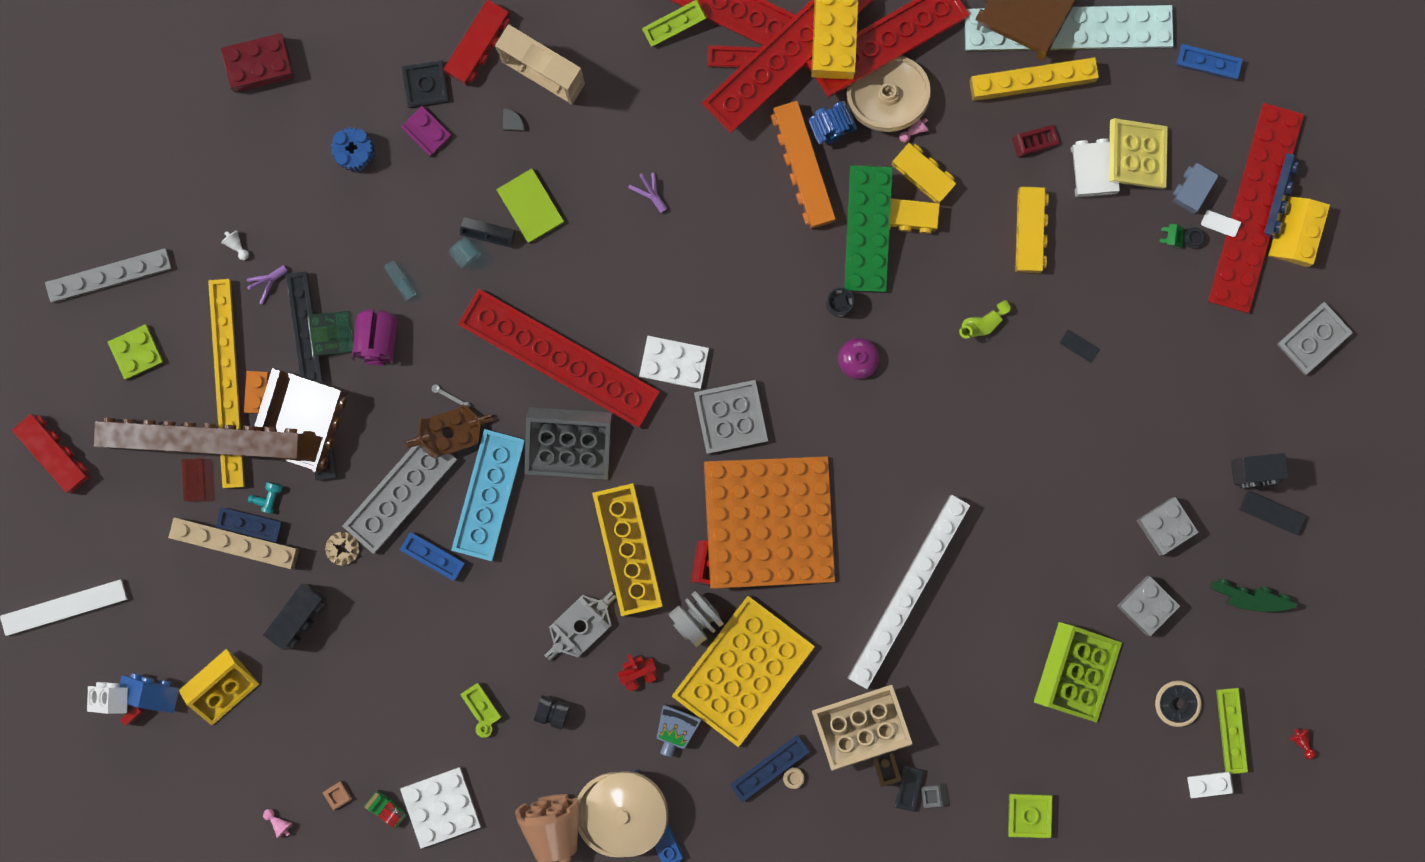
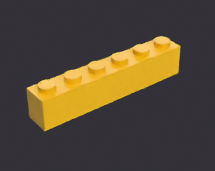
M1094 57L972 76L969 82L972 101L1095 83L1099 77Z

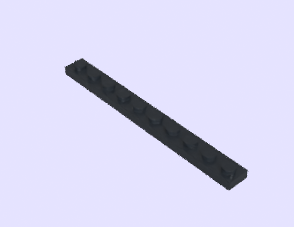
M308 272L286 274L300 377L323 384L320 356L313 354L308 316H313L314 314ZM333 448L329 450V462L323 472H314L316 481L337 478Z

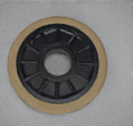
M1172 681L1165 684L1159 690L1155 700V707L1158 716L1166 724L1174 727H1183L1191 724L1198 717L1201 710V698L1198 691L1191 684L1184 681ZM1176 698H1181L1184 701V706L1180 710H1176L1173 707V701Z

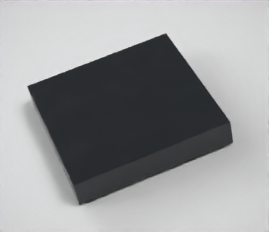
M443 60L401 66L408 108L449 102Z

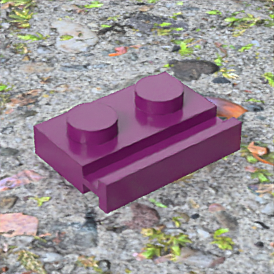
M423 106L401 126L430 157L452 137Z

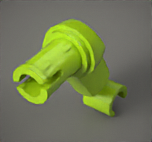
M1004 300L996 305L999 309L998 312L992 310L984 317H969L965 319L962 323V328L959 330L961 337L967 339L990 334L1003 320L1000 316L1010 311L1008 301Z

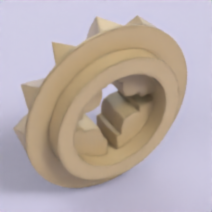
M347 532L333 534L326 543L325 551L327 558L337 565L352 563L359 553V545L356 538ZM346 540L345 548L350 553L342 552L341 555L339 554L338 556L339 550L336 548V546H334V544L342 545Z

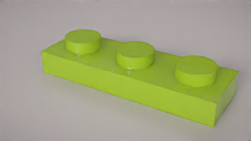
M695 0L643 27L642 30L652 47L707 17L699 1Z

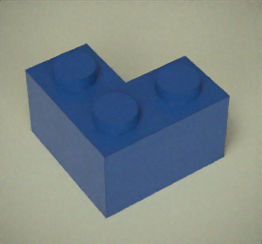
M131 673L130 676L122 675L119 687L128 688L127 704L137 708L174 713L179 688L171 686L172 682L160 680L159 683H155L154 679L143 677V675Z

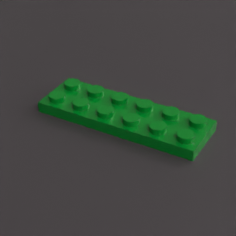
M850 165L844 288L848 290L886 292L892 166Z

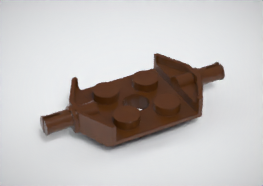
M462 404L460 408L425 419L421 417L417 436L405 440L404 445L406 449L415 446L421 447L435 459L477 445L480 428L484 424L493 422V417H491V414L477 417L476 414ZM445 429L451 430L453 437H444L442 431Z

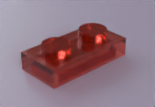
M204 458L181 459L184 501L206 500Z

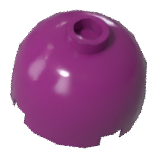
M853 338L845 342L840 348L838 365L847 377L855 380L865 379L871 376L877 369L879 352L876 346L869 340Z

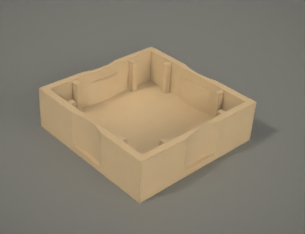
M509 24L495 45L502 63L571 105L585 85L580 67Z

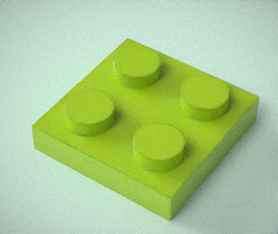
M146 324L108 341L124 380H128L164 363Z
M1009 794L1008 836L1051 838L1052 795Z

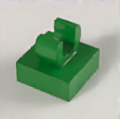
M1169 224V228H1161V231L1168 232V237L1160 239V242L1173 248L1182 249L1185 228L1178 224Z

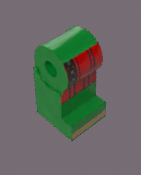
M379 790L373 794L364 806L368 811L373 812L395 829L407 816L397 804Z

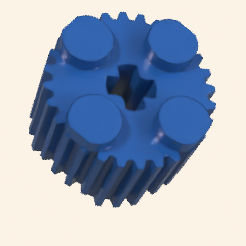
M844 101L836 103L829 110L826 107L821 108L815 112L816 115L809 118V124L819 144H823L824 141L827 145L836 142L847 131L851 134L857 129L849 108Z
M349 127L348 130L344 128V131L340 130V132L333 136L332 149H330L336 163L343 169L345 168L351 172L362 171V169H365V166H369L368 163L372 162L371 159L375 155L374 144L363 130L356 129L355 127L351 129ZM352 146H355L357 149H355L354 153L351 154L349 149Z

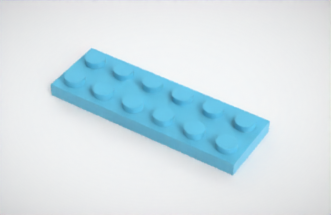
M484 429L451 551L493 561L525 440Z

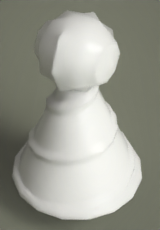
M228 231L224 234L227 237L222 240L221 244L239 252L238 257L240 260H246L249 257V253L247 250L242 249L238 231H234L231 234Z

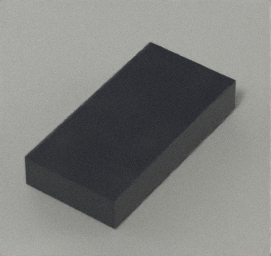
M907 766L902 767V781H899L894 804L895 808L915 812L924 770Z

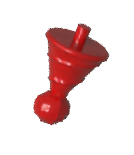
M1296 728V734L1292 735L1290 740L1305 750L1304 756L1306 759H1314L1316 752L1310 749L1309 730L1303 729L1299 731Z

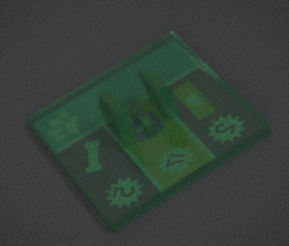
M349 311L307 315L313 356L352 352L353 339Z

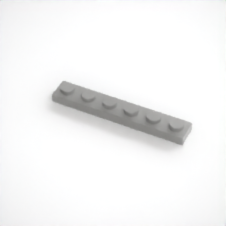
M164 248L45 282L49 300L51 303L171 270L172 266L168 251Z

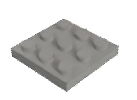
M756 380L694 392L707 454L768 442Z

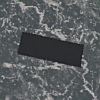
M1070 330L1066 331L1060 341L1061 345L1090 363L1100 350Z

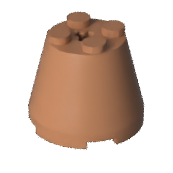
M567 794L549 795L538 798V801L533 802L529 806L524 803L516 809L517 822L538 862H569L571 860L570 856L577 852L579 803L577 797L569 799Z

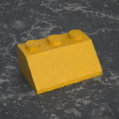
M1289 197L1287 201L1289 202L1288 212L1284 214L1282 219V233L1278 234L1277 239H1272L1268 256L1304 267H1310L1315 261L1330 204L1307 198Z
M225 649L186 683L179 692L186 705L212 726L256 688L259 683L240 660Z

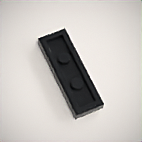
M1250 491L1246 492L1239 509L1244 513L1295 535H1299L1306 518L1305 515Z

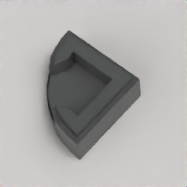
M503 109V130L524 131L523 122L518 114L512 110Z

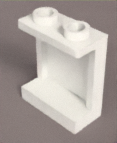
M1098 139L1096 143L1089 144L1087 140L1075 142L1076 145L1071 147L1076 188L1074 189L1075 198L1117 194L1120 191L1119 183L1109 182V139Z

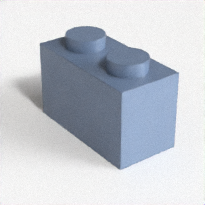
M1198 163L1193 167L1189 166L1183 175L1186 178L1182 185L1178 184L1173 192L1175 196L1173 202L1193 214L1199 210L1218 177L1217 174Z

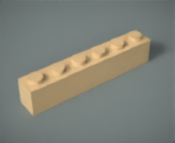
M173 518L168 537L288 569H295L300 550L180 518Z

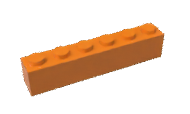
M798 101L773 108L774 114L770 115L773 126H778L780 134H777L780 147L784 146L786 154H783L786 166L790 165L792 173L789 175L792 185H797L799 193H796L799 206L803 205L805 213H802L805 225L809 224L810 229L835 222V216Z

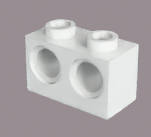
M96 682V686H88L87 712L106 714L127 713L128 688L119 687L120 683Z

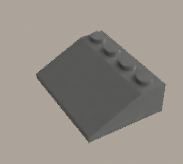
M529 407L526 416L525 474L608 480L612 412Z

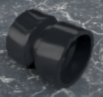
M846 288L833 289L826 300L828 312L835 317L848 315L854 305V297Z
M542 695L534 721L541 724L550 722L551 727L562 730L570 704L562 701L554 703L552 698Z

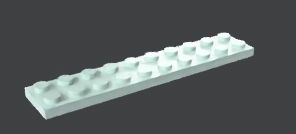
M1172 5L1073 7L1050 50L1172 48ZM966 9L970 15L964 20L965 51L1032 50L981 26L980 30H976L978 21H975L980 9Z

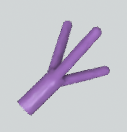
M641 173L640 177L649 193L632 185H629L628 188L650 198L659 212L662 213L667 207L657 194L655 173H651L652 187L644 174Z
M282 265L269 275L247 278V282L257 281L249 285L247 289L251 290L268 282L259 302L262 305L273 281L288 271Z

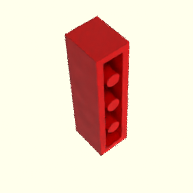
M486 0L444 67V72L465 86L469 82L472 83L478 74L477 68L480 64L484 65L489 56L487 52L491 47L494 48L499 40V33L502 29L505 30L510 23L509 12L490 0Z
M29 414L12 429V432L66 493L72 494L90 478L86 473L88 472L87 467L82 462L77 463L73 458L75 455L73 451L67 446H62L59 442L61 438L55 431L52 430L50 432L46 427L47 422L42 416Z

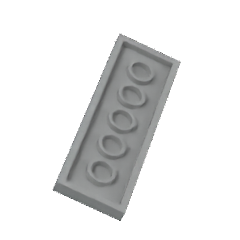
M412 447L342 527L375 554L457 459L451 453L434 459L421 447Z

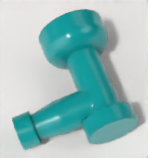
M266 482L265 488L268 491L266 499L250 494L248 502L262 506L261 511L273 514L274 509L272 507L276 493H280L283 486Z

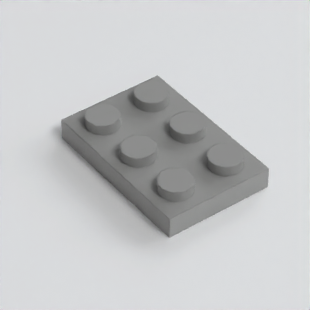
M1323 302L1277 345L1306 375L1353 332Z

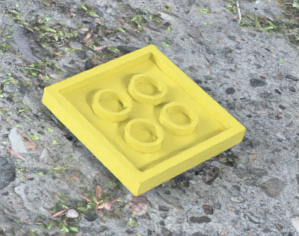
M1116 118L1111 119L1109 182L1158 189L1166 188L1168 126Z

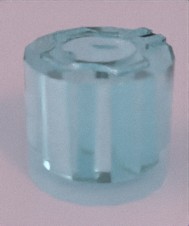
M468 237L459 240L448 251L461 269L470 266L481 255L480 251Z

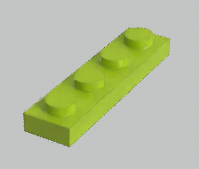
M1239 688L1216 690L1225 772L1231 771V774L1248 772Z

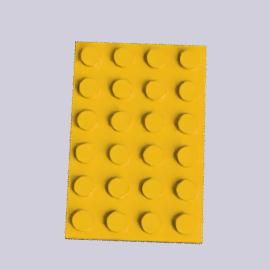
M747 596L673 693L672 697L739 747L815 646L751 597Z

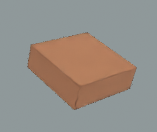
M342 781L322 792L333 810L352 799Z

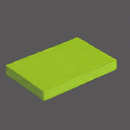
M533 169L496 189L528 243L564 223Z

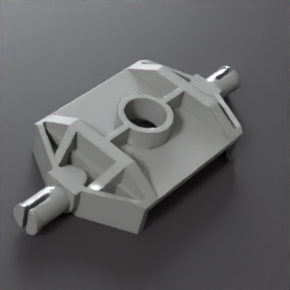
M610 591L601 600L582 595L549 627L554 645L544 656L547 658L553 652L548 658L549 661L561 652L579 657L612 626L607 608L617 598L613 595V592ZM583 620L586 623L585 631L577 632L574 628L575 622Z

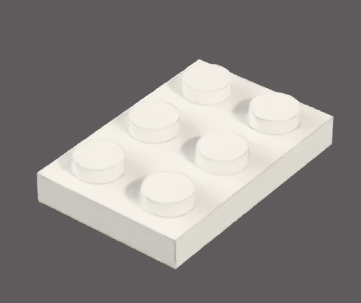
M647 336L639 377L701 389L709 348Z

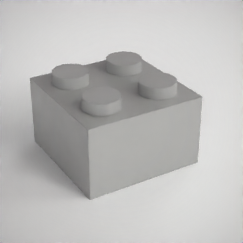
M1176 497L1168 499L1136 520L1158 555L1166 554L1198 533Z
M1146 576L1117 607L1146 636H1151L1180 605L1150 576Z

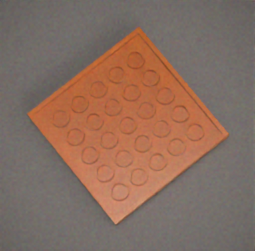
M828 457L704 462L710 589L835 582Z

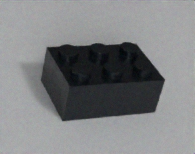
M1285 453L1249 456L1231 460L1233 484H1240V488L1280 484L1282 479L1288 478Z
M300 584L263 636L282 650L295 649L301 641L300 635L302 632H307L314 624L312 620L314 616L320 615L326 608L325 601L327 598L308 584Z

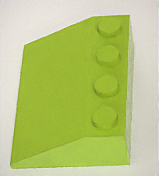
M1059 622L1034 703L1097 723L1122 642Z

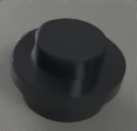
M1190 228L1184 234V242L1190 248H1199L1205 241V235L1199 228Z

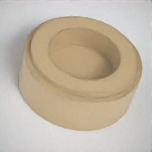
M795 767L787 769L783 774L784 784L791 789L799 788L804 782L802 771Z

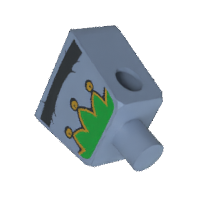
M664 704L656 738L664 741L660 753L672 758L676 746L684 749L698 727L701 718Z

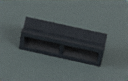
M464 217L460 227V235L510 247L513 243L515 230Z

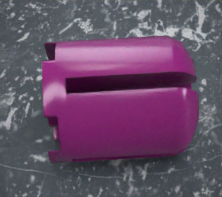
M374 309L361 311L356 317L351 359L354 361L355 357L364 359L365 364L384 366L386 361H390L393 364L398 323L396 317L385 310H379L378 315L374 313Z

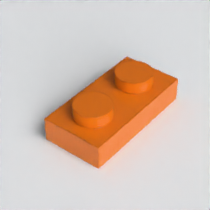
M247 371L244 413H259L268 384V372Z

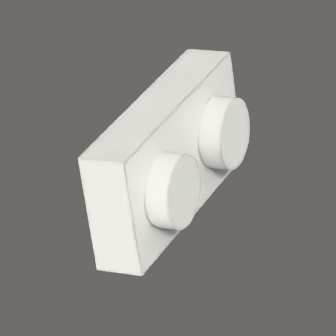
M1231 771L1187 777L1191 798L1234 793Z

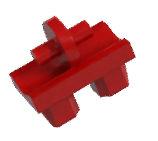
M629 654L627 655L629 662L622 664L624 670L617 673L621 684L625 685L629 692L639 687L636 679L644 676L647 683L657 679L656 667L652 657L643 661L641 656L633 659V656Z

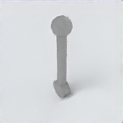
M438 385L432 386L431 389L434 393H440L460 405L464 404L470 409L471 404L469 402L459 400L441 390Z

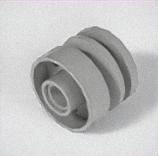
M695 591L691 594L697 601L694 605L687 598L685 599L689 607L687 611L677 606L668 615L675 622L673 626L686 641L689 639L698 647L707 639L703 631L705 627L714 633L716 630L710 623L714 620L719 627L724 623L710 602Z

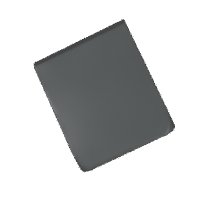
M946 784L921 787L924 808L941 807L949 804Z

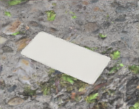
M1210 210L1206 211L1201 222L1202 226L1232 237L1236 236L1241 224L1239 221Z

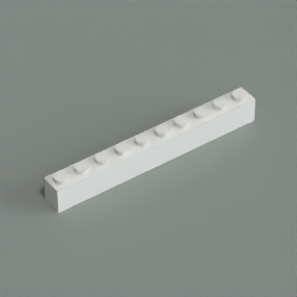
M953 495L949 496L848 679L868 689L970 507L969 504Z

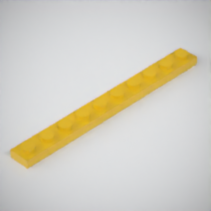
M208 280L218 428L223 429L224 425H236V429L241 430L231 280ZM220 454L222 487L224 489L245 487L243 455Z

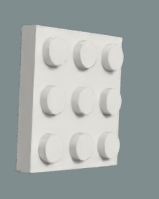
M461 767L400 788L420 848L481 827Z

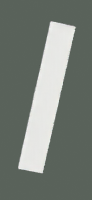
M120 579L0 616L5 636H9L125 601L128 598L123 581Z

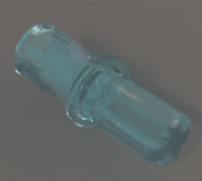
M394 261L387 263L384 268L394 282L392 285L397 287L404 300L407 301L415 296L416 292L407 281V276L402 274Z

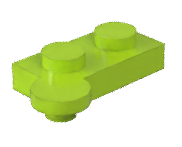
M476 683L460 695L479 721L476 726L477 735L486 738L492 733L491 724L500 719L501 715L480 684Z

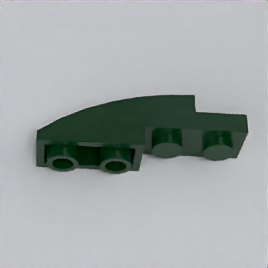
M1218 579V582L1211 581L1209 589L1228 596L1225 604L1235 608L1259 612H1275L1293 609L1297 606L1296 603L1291 602L1293 598L1284 594H1280V597L1273 595V590L1263 586L1260 589L1254 588L1251 595L1249 594L1250 590L1238 586V589L1230 587L1231 583L1223 579Z

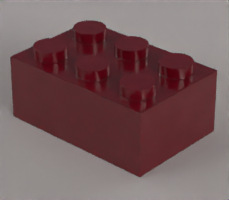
M282 33L221 48L229 85L234 92L295 78L286 39Z

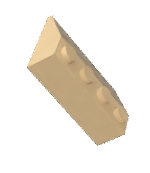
M893 685L812 711L831 771L913 745Z

